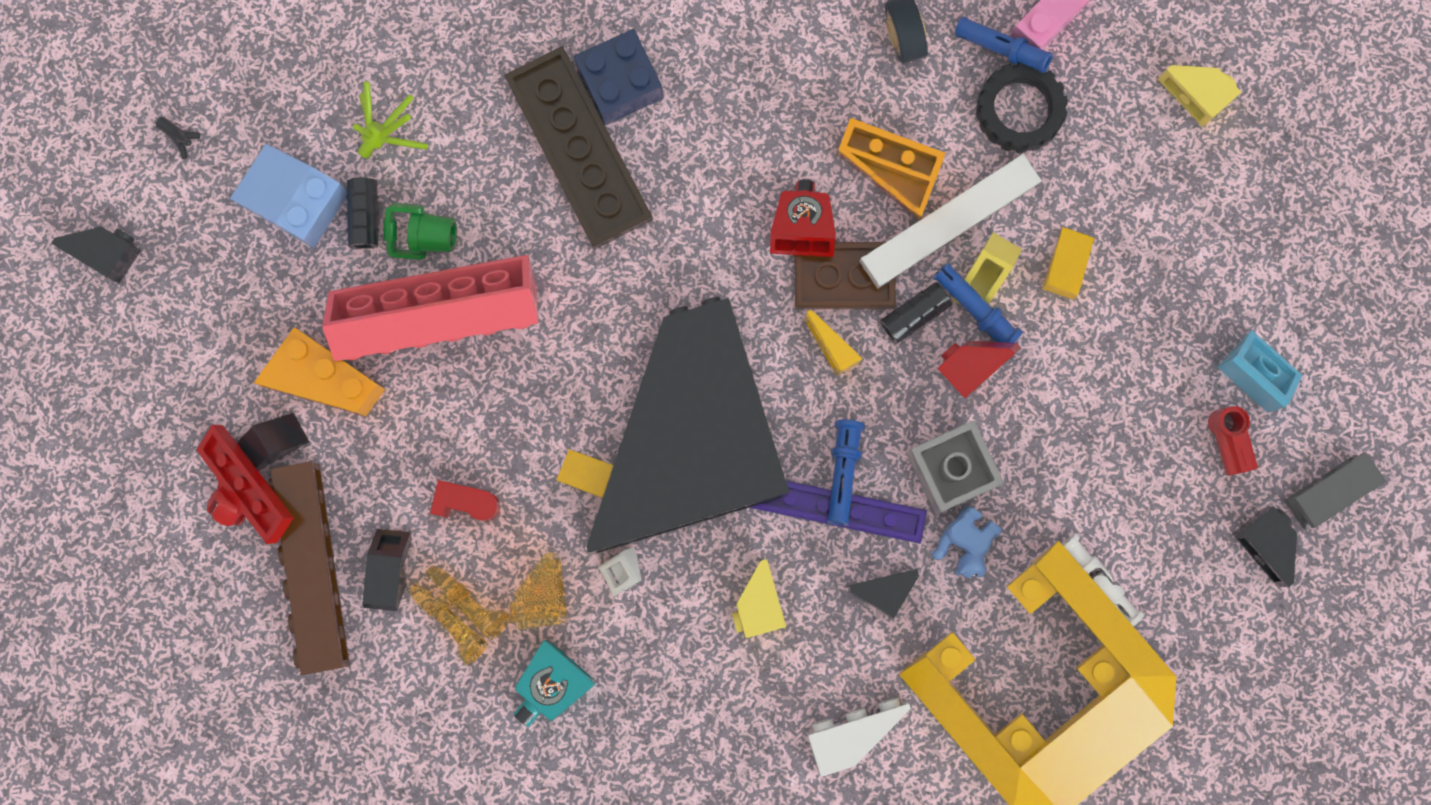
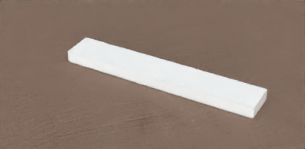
M1022 154L862 257L859 262L878 289L1038 185L1042 180L1025 155Z

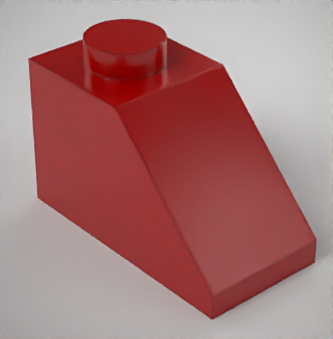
M968 340L961 347L954 343L941 355L945 361L937 369L966 398L1015 355L1021 347L1017 343Z

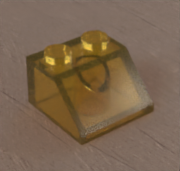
M553 552L545 553L515 592V601L510 602V614L512 623L518 622V630L568 623L560 554Z

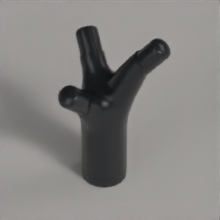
M160 117L156 122V127L169 136L176 144L181 159H186L188 156L185 145L190 146L192 144L190 139H199L200 133L182 130L165 117Z

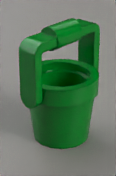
M392 203L386 208L385 219L383 220L384 241L387 242V253L394 258L422 260L426 258V253L452 252L457 241L456 220L450 217L426 213L423 205ZM395 212L411 213L407 230L409 250L396 249L397 220L395 219Z

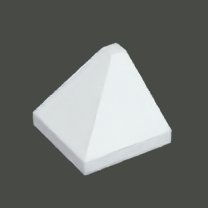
M634 547L622 551L598 566L614 596L641 581L637 553ZM610 567L620 584L619 586L617 585L614 577L612 576L609 570Z

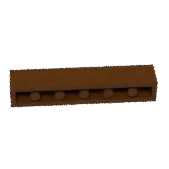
M310 461L272 468V478H269L268 484L294 517L281 537L282 545L278 547L279 561L282 566H285L287 578L283 581V592L285 598L290 600L291 614L288 615V626L291 634H295L297 647L293 649L294 665L297 669H300V675L349 667L350 662L320 464Z

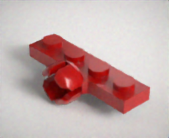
M212 425L196 449L218 480L217 489L213 491L207 501V512L212 514L211 518L226 527L234 524L240 526L247 518L266 544H276L294 517L223 425Z

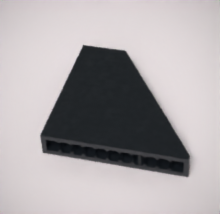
M712 297L702 301V306L688 309V306L678 307L669 311V316L663 317L586 546L590 555L788 496L787 483L729 298L721 300L720 297Z

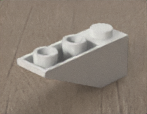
M893 698L880 702L878 705L881 712L867 716L865 708L846 713L845 716L848 723L845 724L840 722L833 724L832 718L812 724L813 731L807 732V736L820 776L823 777L856 766L911 709L909 703L902 702L901 706L899 698Z

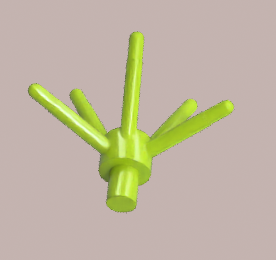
M365 81L363 83L364 93H361L359 98L366 127L364 128L358 124L353 125V129L361 134V139L363 140L358 154L369 159L374 149L382 148L384 143L427 149L428 144L388 136L411 119L410 114H405L396 120L414 99L413 95H408L384 123L380 124L372 120L370 83Z

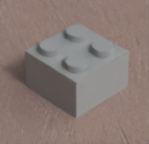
M975 421L962 425L906 452L935 515L1004 484Z

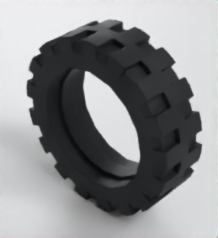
M1018 62V64L1013 66L1011 63L1002 66L1001 70H996L990 75L978 96L976 117L979 119L981 131L987 134L988 140L994 145L997 143L1002 146L1001 149L1006 151L1014 150L1016 153H1025L1026 151L1040 149L1055 137L1066 119L1068 99L1063 94V84L1061 81L1057 82L1054 79L1056 75L1052 71L1048 70V72L1041 73L1039 70ZM1013 83H1026L1036 87L1044 95L1048 104V116L1045 123L1039 129L1032 132H1017L1007 128L999 120L994 109V101L997 94L1005 86Z

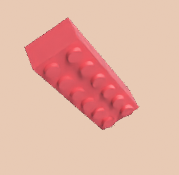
M529 254L329 291L322 328L334 361L344 359L356 360L365 355L376 353L389 354L398 349L409 347L421 348L430 343L446 340L453 342L468 336L479 334L491 335L500 330L511 328L524 329L530 325L538 324L537 288Z

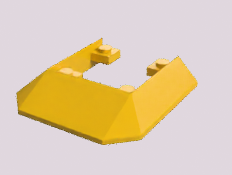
M1058 540L1031 562L1032 564L1006 587L1029 614L1033 613L1049 598L1058 593L1099 640L1102 646L1076 667L1099 696L1046 739L1040 735L1022 712L995 734L951 682L953 678L976 660L953 631L929 651L922 653L899 673L902 679L1009 805H1078L1173 727L1177 676Z

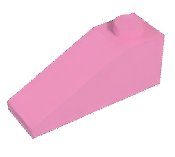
M1040 0L1015 26L1011 37L1016 39L1023 37L1027 39L1028 44L1044 50L1091 0Z

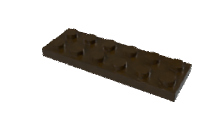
M563 46L504 75L594 250L653 220L644 199Z

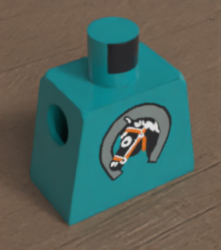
M546 639L538 648L515 687V690L525 700L513 715L527 727H530L541 713L547 719L553 721L594 687L597 681L549 639Z

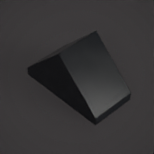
M291 413L253 425L237 444L259 471L310 441L295 414Z
M918 569L848 585L847 587L852 595L888 617L895 618L918 579L919 573Z

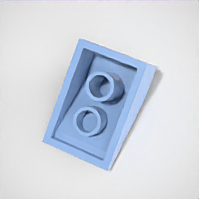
M265 144L230 199L314 249L346 200L347 190L339 182L312 166Z

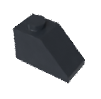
M102 226L56 237L51 243L118 284L141 252L140 249L132 245L135 240L133 237L118 228L112 233Z
M1272 506L1262 508L1232 534L1277 587H1290L1294 583L1297 533L1290 526L1292 521L1289 516L1281 509H1276Z

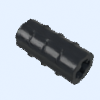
M365 177L351 178L347 180L346 196L348 247L352 249L379 247L378 232L380 231L378 228L379 196L377 180Z
M935 282L926 289L921 290L919 294L907 300L906 303L897 309H894L880 320V324L891 340L898 344L950 308L952 302L944 289Z

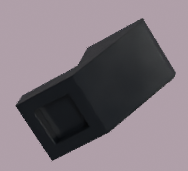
M385 529L376 530L367 554L363 608L388 611L398 610L406 588L403 565L412 543L410 532Z

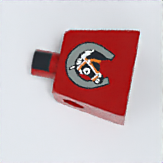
M799 180L796 182L795 191H783L780 195L771 228L770 254L834 257L836 232L830 196L827 193L815 192V183L812 180Z

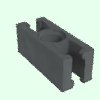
M1367 452L1359 456H1351L1322 475L1321 481L1314 480L1284 501L1303 529L1309 526L1316 528L1387 481Z

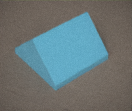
M1253 330L1217 366L1218 369L1267 413L1284 408L1290 403L1303 376Z

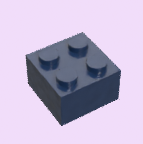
M634 28L574 55L577 70L604 125L664 99L662 84Z

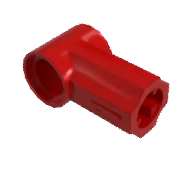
M1238 406L1219 408L1213 411L1208 419V427L1216 437L1226 476L1258 469L1248 433L1250 417L1243 408ZM1226 414L1233 420V427L1230 431L1224 425Z

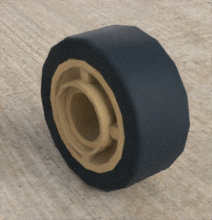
M891 0L886 2V26L891 44L896 50L900 62L905 64L926 57L928 55L926 29L915 1Z

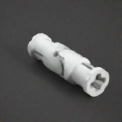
M1073 534L1062 545L1087 574L1096 568L1100 569L1101 572L1090 577L1113 604L1120 608L1119 611L1134 627L1142 620L1145 614L1141 610L1137 611L1124 596L1125 590L1121 586L1112 584L1114 582L1112 575L1096 556L1092 557L1081 545L1078 534Z

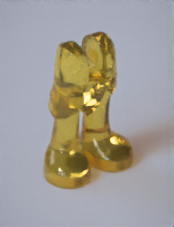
M432 565L425 573L436 585L444 590L441 596L436 600L430 591L423 588L417 582L411 586L410 594L429 617H434L453 636L459 645L461 661L466 666H469L487 649L489 643L465 625L449 608L458 607L489 640L495 639L505 626L507 627L512 621V616L504 610L488 611L470 596L473 592L465 588L466 585L458 582L445 570Z

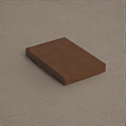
M835 242L834 257L794 255L795 309H895L896 279H892L877 289L859 262L862 257L886 242Z

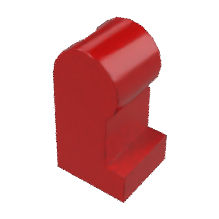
M438 480L430 514L448 518L450 509L469 513L476 520L488 522L498 516L500 502L494 494L487 491Z

